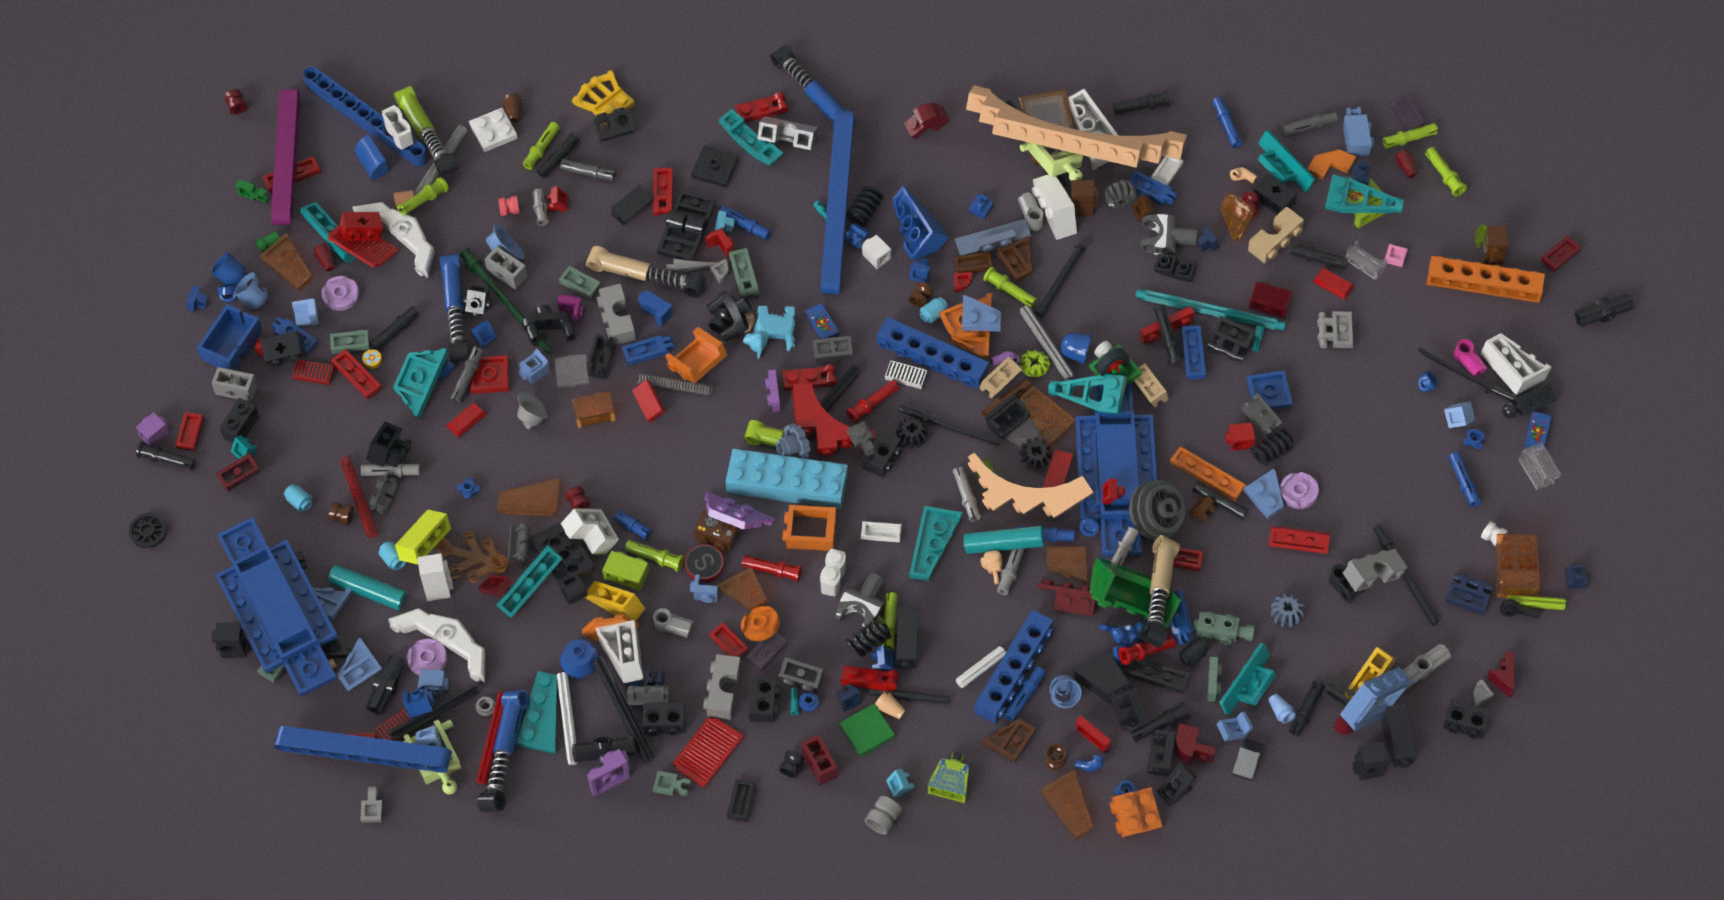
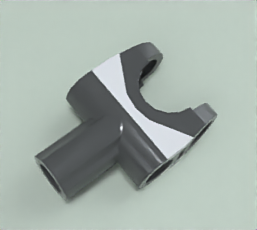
M1154 214L1142 218V226L1157 233V236L1140 242V249L1142 251L1156 255H1173L1176 252V244L1196 245L1197 229L1178 228L1175 216Z
M870 573L860 591L849 586L840 600L835 620L841 622L847 615L859 613L865 619L861 629L866 632V624L872 628L871 621H878V616H881L885 606L884 601L876 598L885 582L884 579L877 574Z

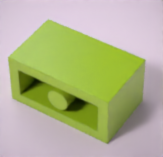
M611 550L602 572L605 580L641 591L649 573L648 562L642 558H633L624 552Z

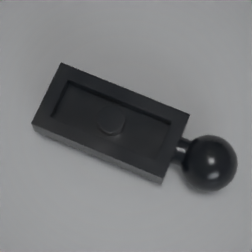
M1546 384L1513 398L1515 404H1505L1502 408V413L1507 418H1513L1519 411L1520 416H1523L1557 402L1550 384Z

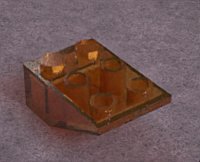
M1496 534L1497 597L1507 598L1508 594L1538 596L1540 576L1536 534Z

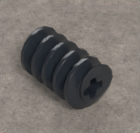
M864 186L847 211L848 219L852 223L865 227V222L870 220V217L873 216V211H876L877 206L880 205V200L884 199L883 193L875 187Z
M1282 428L1281 431L1268 436V439L1265 438L1262 442L1251 446L1250 450L1253 457L1259 463L1267 466V459L1271 463L1274 462L1273 455L1279 459L1280 452L1283 455L1287 454L1286 448L1290 452L1293 451V438L1286 428Z
M878 616L879 623L874 620L871 621L872 628L867 624L865 625L866 632L859 629V637L853 633V641L846 638L847 644L858 656L865 657L866 652H872V648H877L879 643L883 644L885 639L891 638L890 629L880 616Z

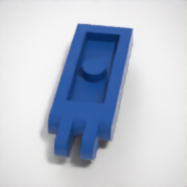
M1136 170L1129 179L1135 187L1136 193L1148 196L1149 199L1161 205H1164V203L1172 205L1178 197L1170 186Z
M278 317L276 322L279 325L274 322L270 325L274 329L273 332L276 336L294 331L303 335L306 356L319 344L316 338L287 318L283 320Z
M659 335L622 346V351L627 365L630 366L669 353V350L674 349L676 346L672 336L664 337Z
M1177 590L1174 593L1181 599V602L1170 625L1174 638L1178 640L1180 645H1183L1186 641L1192 640L1191 632L1193 631V626L1184 592Z

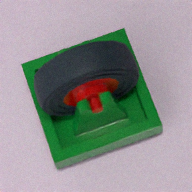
M1120 344L1088 365L1095 376L1101 375L1103 377L1105 374L1127 377L1126 386L1142 375L1141 370Z

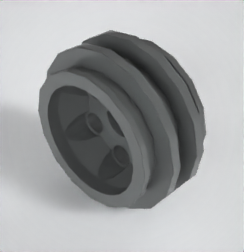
M1164 480L1144 482L1135 489L1130 499V520L1136 530L1146 538L1154 540L1160 535L1171 537L1179 530L1184 520V500L1180 492L1170 482Z

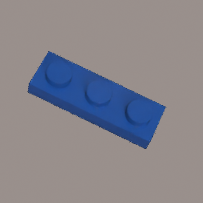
M1201 325L1182 326L1181 335L1186 380L1205 379L1206 371Z

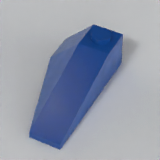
M903 185L892 200L896 217L900 219L901 227L899 230L904 236V249L911 260H917L939 251L949 237L939 222Z

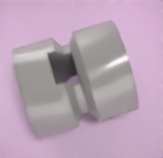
M880 796L875 803L874 809L870 810L866 816L865 823L874 831L886 835L893 826L892 821H895L902 812V808L889 797Z

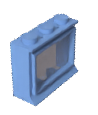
M1400 667L1366 681L1361 685L1340 715L1354 731L1383 718L1386 707L1393 706L1408 687V684L1413 681Z

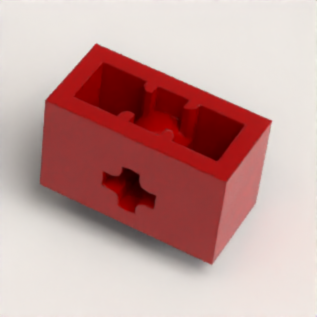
M342 212L340 220L343 241H380L383 225L379 212Z

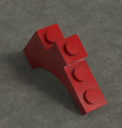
M812 383L793 384L794 423L796 426H801L806 436L815 433L817 455L828 457L836 454L838 446L841 448L854 446L847 434V429L850 427L837 421L825 411L817 400ZM870 430L871 434L873 435V440L871 442H873L875 439V430Z

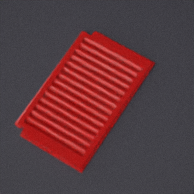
M340 225L328 234L329 241L372 268L382 266L399 251L398 248L382 238L380 241H343Z
M708 717L672 764L676 766V771L705 789L745 736L718 718L714 717V719H711V717Z

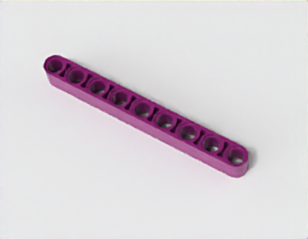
M299 89L279 90L271 210L272 225H292L294 176L296 174L295 164L300 110Z

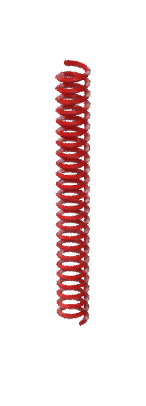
M345 456L340 460L342 469L358 508L363 527H365L364 530L367 537L374 538L378 536L374 526L375 523H373L374 520H372L370 510H368L369 507H367L368 504H366L367 501H365L366 498L363 491H361L362 488H360L358 476L355 469H353L351 457Z

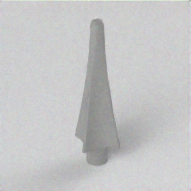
M673 259V264H666V271H674V274L677 272L680 275L709 268L717 262Z

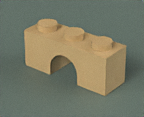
M1286 207L1274 218L1273 228L1278 234L1271 235L1261 229L1249 240L1248 251L1264 264L1269 259H1274L1281 248H1286L1293 237H1298L1302 233L1304 219Z

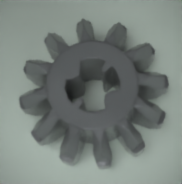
M1129 180L1115 181V183L1105 188L1104 198L1111 208L1125 207V205L1131 204L1136 199V190Z

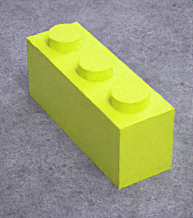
M427 510L395 544L399 560L418 564V557L427 556L451 530L447 514Z

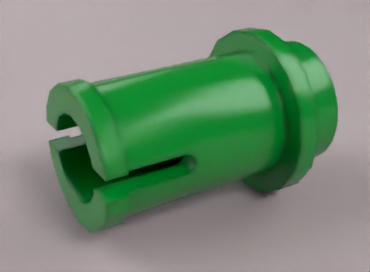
M274 231L262 239L258 238L255 244L261 252L267 251L266 248L281 242L277 232Z

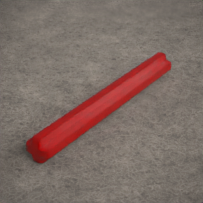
M500 691L497 696L476 779L477 783L482 785L488 783L495 756L493 750L503 712L501 701L503 691Z

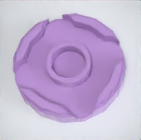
M336 276L329 279L321 291L325 305L335 311H344L352 308L358 302L360 296L357 283L346 276Z
M1299 472L1296 474L1291 473L1283 479L1280 492L1282 500L1288 506L1294 509H1305L1316 502L1319 488L1317 481L1311 475Z
M435 639L419 640L408 650V666L418 676L420 669L443 670L447 662L446 649Z

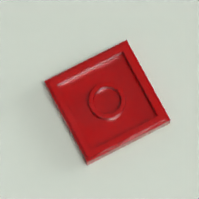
M508 355L481 357L478 364L479 368L475 371L470 381L471 394L509 391Z

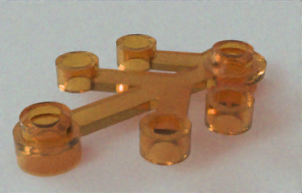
M466 531L463 534V540L469 545L472 552L451 546L450 541L445 538L435 546L436 552L438 554L441 553L442 556L451 554L468 559L449 567L450 575L453 578L459 577L462 571L479 563L486 564L477 570L472 569L467 573L468 580L471 583L478 582L480 576L491 571L502 573L509 565L506 556L497 553L493 539L490 536H485L481 540L482 547L488 550L490 557L483 555L472 531ZM490 541V544L486 545L484 542ZM458 569V572L453 573L452 570ZM472 574L477 575L475 578L470 577Z

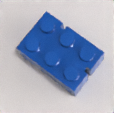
M226 304L197 346L200 359L216 367L236 370L242 361L241 357L244 358L263 330L259 318L246 312L242 314L241 310Z

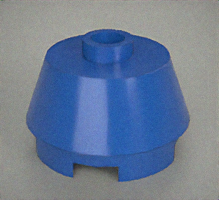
M573 640L562 651L560 665L570 677L583 679V677L596 671L593 663L596 658L600 657L599 652L592 644L585 640Z

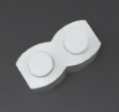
M393 105L383 110L382 115L385 128L393 136L396 146L404 149L412 145L411 128L409 123L403 119L400 109Z
M830 549L825 559L826 566L820 575L821 593L836 596L841 588V578L846 571V555L844 551Z

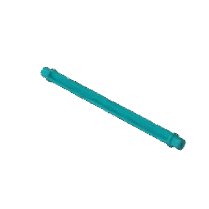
M1137 289L1136 297L1153 303L1180 309L1191 306L1193 311L1215 317L1222 316L1229 320L1262 326L1272 330L1279 329L1284 331L1286 322L1278 321L1275 318L1259 316L1146 289L1145 291Z

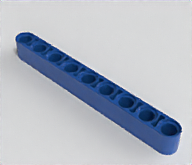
M308 67L303 71L306 87L311 92L414 166L421 167L427 163L428 158L425 146L418 140L413 138L412 145L404 149L398 148L394 143L393 136L385 128L383 115L317 68Z
M280 726L278 728L274 743L275 749L284 752L439 773L448 772L452 751L443 747Z

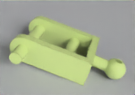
M1029 142L1020 145V150L1022 152L1029 150L1051 177L1068 172L1070 180H1082L1083 174L1077 168H1080L1082 165L1083 155L1063 150L1062 152L1050 155L1042 145Z
M451 719L443 723L436 720L434 725L445 748L452 751L448 772L419 771L426 785L441 778L443 791L451 795L456 792L457 783L451 780L448 774L461 769L459 759L445 733V730L454 726ZM408 734L403 736L405 741L402 742L417 744L416 735L411 738Z

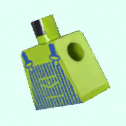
M953 752L951 760L944 758L940 760L928 783V794L962 803L966 802L969 765L962 763L964 759L962 753Z

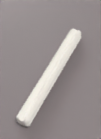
M562 672L557 674L567 761L569 765H577L579 762L575 763L572 755V744H576L569 680L568 674Z

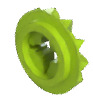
M1036 349L1034 351L1028 350L1021 356L1020 368L1029 377H1041L1050 368L1049 356H1046L1043 351L1039 352ZM1038 359V364H1034V366L1032 365L1031 367L1032 361Z

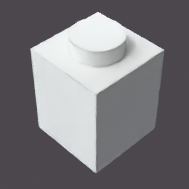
M875 235L863 243L862 255L878 269L891 260V248Z

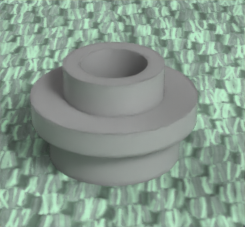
M490 697L480 698L476 703L477 713L481 716L493 714L495 701ZM485 705L490 706L488 709H483Z

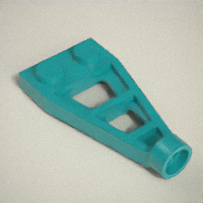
M1332 175L1325 209L1341 213H1401L1404 199L1390 196L1354 179ZM1350 190H1355L1364 196V200L1361 203H1348L1346 199ZM1374 196L1381 199L1382 205H1368V197Z
M1105 374L1103 377L1098 375L1068 381H1051L1048 386V392L1050 396H1059L1101 413L1120 415L1127 377ZM1104 385L1100 402L1090 399V392L1093 386ZM1074 386H1085L1082 398L1072 395Z

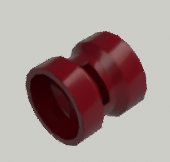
M232 89L224 95L231 114L238 115L247 109L246 101L243 99L240 90Z
M1255 192L1243 193L1242 204L1239 209L1240 214L1245 217H1255L1258 213L1260 195Z
M575 486L565 494L567 501L571 503L572 510L574 508L588 509L591 505L581 486Z

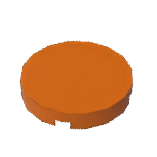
M760 606L752 609V612L748 615L746 614L741 621V630L745 637L751 641H762L770 638L778 631L780 626V617L770 606Z

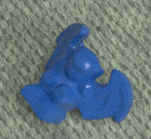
M1139 622L1135 626L1109 625L1108 623H1102L1099 626L1100 629L1112 633L1113 639L1119 645V647L1115 646L1113 649V656L1117 665L1122 668H1126L1128 664L1124 665L1120 661L1119 649L1122 647H1132L1135 643H1145V641L1140 639V632L1144 626L1143 622Z

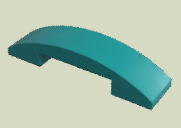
M733 109L729 110L719 119V123L744 150L762 163L771 166L783 156V152L771 142L767 143L763 140H758V135L745 124V120Z

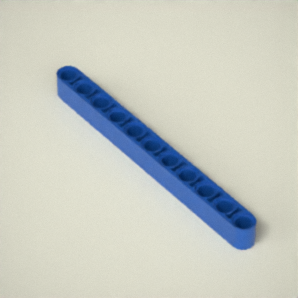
M835 111L820 292L823 294H840L854 112Z

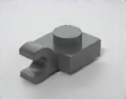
M864 421L847 429V434L855 448L861 446L867 456L874 454V445L871 442L873 435Z

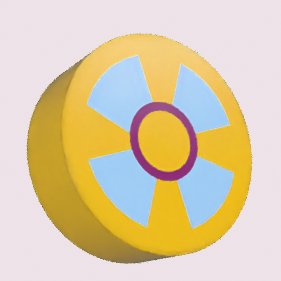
M368 350L362 356L364 366L368 369H376L382 363L381 354L377 350Z

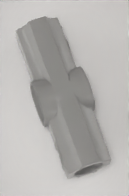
M1437 645L1426 654L1418 656L1415 662L1403 669L1413 681L1408 684L1405 691L1418 681L1428 678L1432 671L1451 659L1449 650L1445 645ZM1418 666H1425L1426 669H1420Z

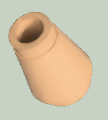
M883 692L875 703L879 707L878 710L897 719H900L906 711L890 693Z

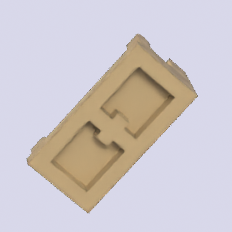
M1008 356L982 381L979 389L982 392L988 390L990 393L989 397L993 398L1022 369Z
M1146 364L1140 366L1139 369L1142 375L1135 379L1134 382L1154 407H1157V403L1160 400L1163 402L1168 401L1167 391Z

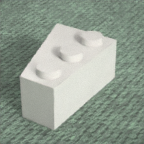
M441 553L418 557L420 577L427 601L450 598L453 582L447 560H444Z

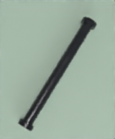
M1075 244V250L1041 305L1035 309L1034 313L1038 317L1043 318L1046 315L1045 311L1080 254L1086 250L1083 244Z

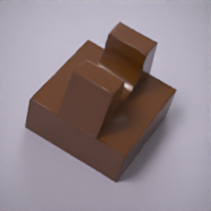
M1142 195L1132 206L1137 220L1142 222L1144 216L1157 214V211L1153 210L1152 207L1154 203L1149 200L1148 196Z
M1209 496L1199 498L1188 512L1192 517H1197L1202 522H1207L1209 517L1206 515V511L1210 514L1216 512L1212 504L1214 501Z

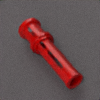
M891 380L867 399H861L856 406L848 408L846 413L850 420L857 424L864 415L872 413L875 406L899 390L898 385L894 386L897 383Z
M744 555L742 559V567L772 573L780 579L785 577L799 582L802 575V565L794 566L787 564L786 561L780 563L748 555Z
M1171 635L1167 636L1165 643L1159 648L1150 643H1135L1129 648L1122 647L1118 652L1119 659L1124 665L1130 664L1134 660H1143L1147 655L1174 648L1176 644L1175 639H1172L1173 636Z

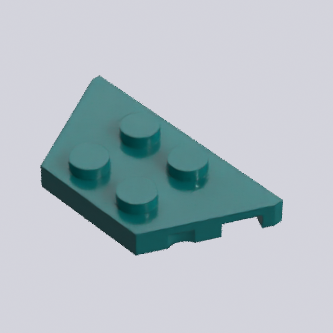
M445 348L437 351L426 350L421 353H408L394 384V390L402 397L404 403L410 407L414 416L418 418L422 416L450 352Z

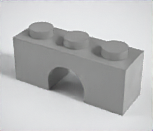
M765 116L760 121L757 139L773 143L779 140L789 141L793 143V147L811 150L816 144L818 127Z
M621 284L599 289L600 296L596 298L599 308L603 307L604 312H601L603 323L608 324V328H605L608 339L611 337L614 345L636 340L630 315H616L618 311L626 309Z
M1395 549L1383 550L1375 555L1369 554L1361 559H1352L1348 562L1343 574L1356 592L1370 588L1378 576L1384 583L1397 580L1408 567Z
M716 654L715 661L711 662L710 673H713L712 679H708L707 691H709V696L705 697L703 709L707 711V717L731 720L734 694L724 692L721 688L727 683L738 684L741 669L740 657Z

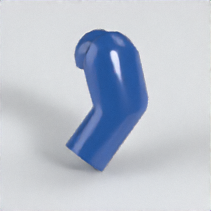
M1097 754L1094 755L1091 761L1077 758L1074 768L1093 772L1103 767L1104 758Z

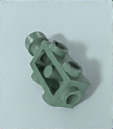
M1206 611L1200 612L1199 619L1194 620L1193 630L1197 631L1196 636L1200 637L1203 641L1209 642L1212 639L1220 640L1222 644L1230 645L1232 642H1236L1237 637L1245 638L1244 640L1253 641L1255 626L1239 625V618L1230 614L1217 615L1214 612Z

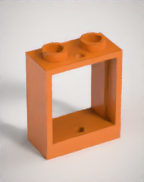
M789 505V512H785L784 524H787V529H783V541H786V549L819 551L834 549L835 507ZM794 517L827 519L826 537L792 536Z

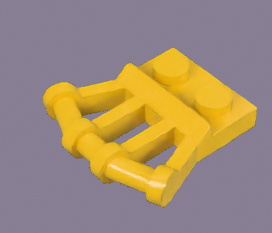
M612 70L607 71V74L592 77L589 83H584L581 86L578 95L572 99L574 105L591 111L595 115L607 112L608 115L614 113L615 109L622 107L624 109H631L635 105V101L618 86ZM610 80L614 91L611 92L602 82ZM596 87L606 97L601 99L592 89ZM585 95L592 99L596 105L584 101Z

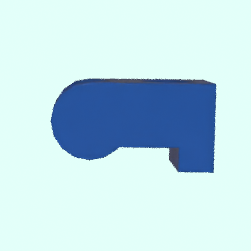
M645 291L639 295L640 310L654 316L656 324L662 327L673 315L672 305L655 294Z

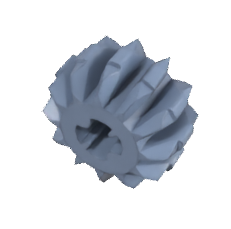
M1284 593L1282 598L1276 597L1275 602L1271 604V617H1275V623L1281 622L1282 627L1285 624H1288L1290 628L1293 626V623L1298 625L1300 619L1304 617V604H1300V598L1294 600L1293 594L1289 598Z

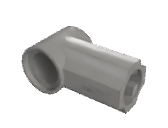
M1024 193L1018 198L1019 205L1029 230L1039 231L1043 227V211L1039 208L1034 194Z
M665 608L656 610L653 616L654 628L658 632H670L685 638L690 636L694 624L692 620L671 614ZM661 618L667 619V621L663 623L659 622L658 620Z

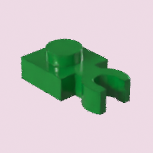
M238 179L235 184L240 196L254 201L257 199L262 203H266L269 198L266 195V190L256 188L250 181Z

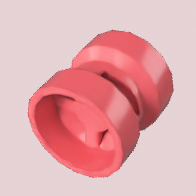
M511 196L509 199L504 197L498 198L501 217L507 216L510 213L514 215L520 214L517 196Z

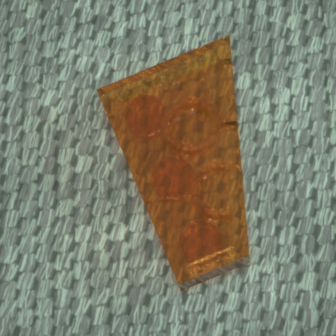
M287 233L259 256L264 264L298 291L302 290L313 280L312 275L291 243Z
M1034 386L1029 388L1020 397V400L1027 406L1025 410L1030 413L1031 420L1046 440L1047 445L1052 446L1076 423V419Z
M560 478L500 492L497 507L498 513L556 516Z
M1075 769L1042 788L1041 794L1073 838L1077 840L1090 832L1093 826L1083 800Z

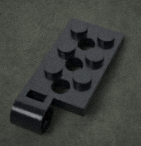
M563 521L530 537V541L538 554L549 545L559 555H569L567 559H562L551 574L557 581L558 587L564 594L567 602L571 605L588 596L587 590L580 578L596 569L578 540L569 539L561 525ZM554 542H560L558 546H551ZM572 568H578L576 572H569Z

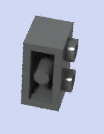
M785 657L779 677L783 679V683L792 686L798 683L802 685V689L813 692L814 689L819 690L824 669Z

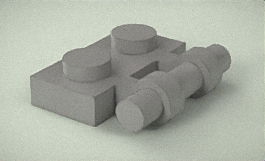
M1332 311V318H1326V313L1320 312L1319 319L1317 320V327L1319 328L1317 336L1320 348H1327L1328 341H1333V348H1352V312ZM1327 327H1332V333L1327 332Z

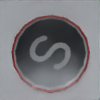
M698 545L687 553L685 569L693 580H695V575L699 574L700 581L710 582L719 577L723 571L724 558L716 547Z

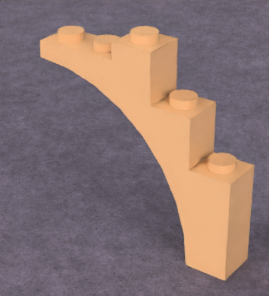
M976 453L968 456L970 460L968 462L969 467L973 472L977 471L981 478L978 480L982 487L989 489L983 493L984 499H982L988 510L991 508L993 511H996L1014 499L1015 502L1012 504L1016 511L1026 515L1044 503L1045 506L1042 508L1047 516L1050 517L1052 515L1055 519L1094 494L1083 476L1056 487H1023L997 476L984 465Z

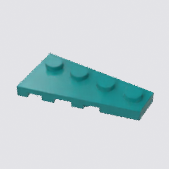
M924 506L909 578L924 581L930 580L963 516V512Z
M537 671L530 695V703L525 711L516 741L517 746L556 754L557 675Z

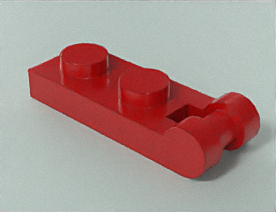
M779 92L771 97L735 105V110L745 122L762 119L765 116L770 117L786 113L789 107L785 103L784 93Z
M654 168L653 214L654 216H659L660 214L668 215L669 211L673 210V169ZM659 203H666V206H659Z
M829 364L825 367L782 371L784 391L792 390L793 384L812 383L813 388L835 386L837 384V378L834 376L836 368L834 365Z
M844 665L840 684H851L855 687L893 692L897 687L899 672L896 670H889L887 672Z

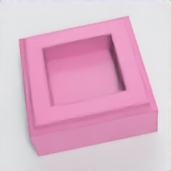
M1389 244L1384 262L1403 267L1408 249Z

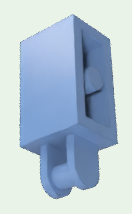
M1348 107L1346 109L1347 116H1345L1343 123L1347 153L1354 156L1370 155L1371 148H1374V138L1370 137L1372 131L1371 122H1368L1367 114L1361 115L1360 107L1356 109Z

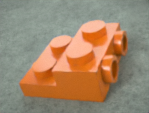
M1151 787L1111 798L1112 802H1109L1112 814H1115L1117 822H1115L1116 831L1118 834H1121L1122 838L1162 827Z

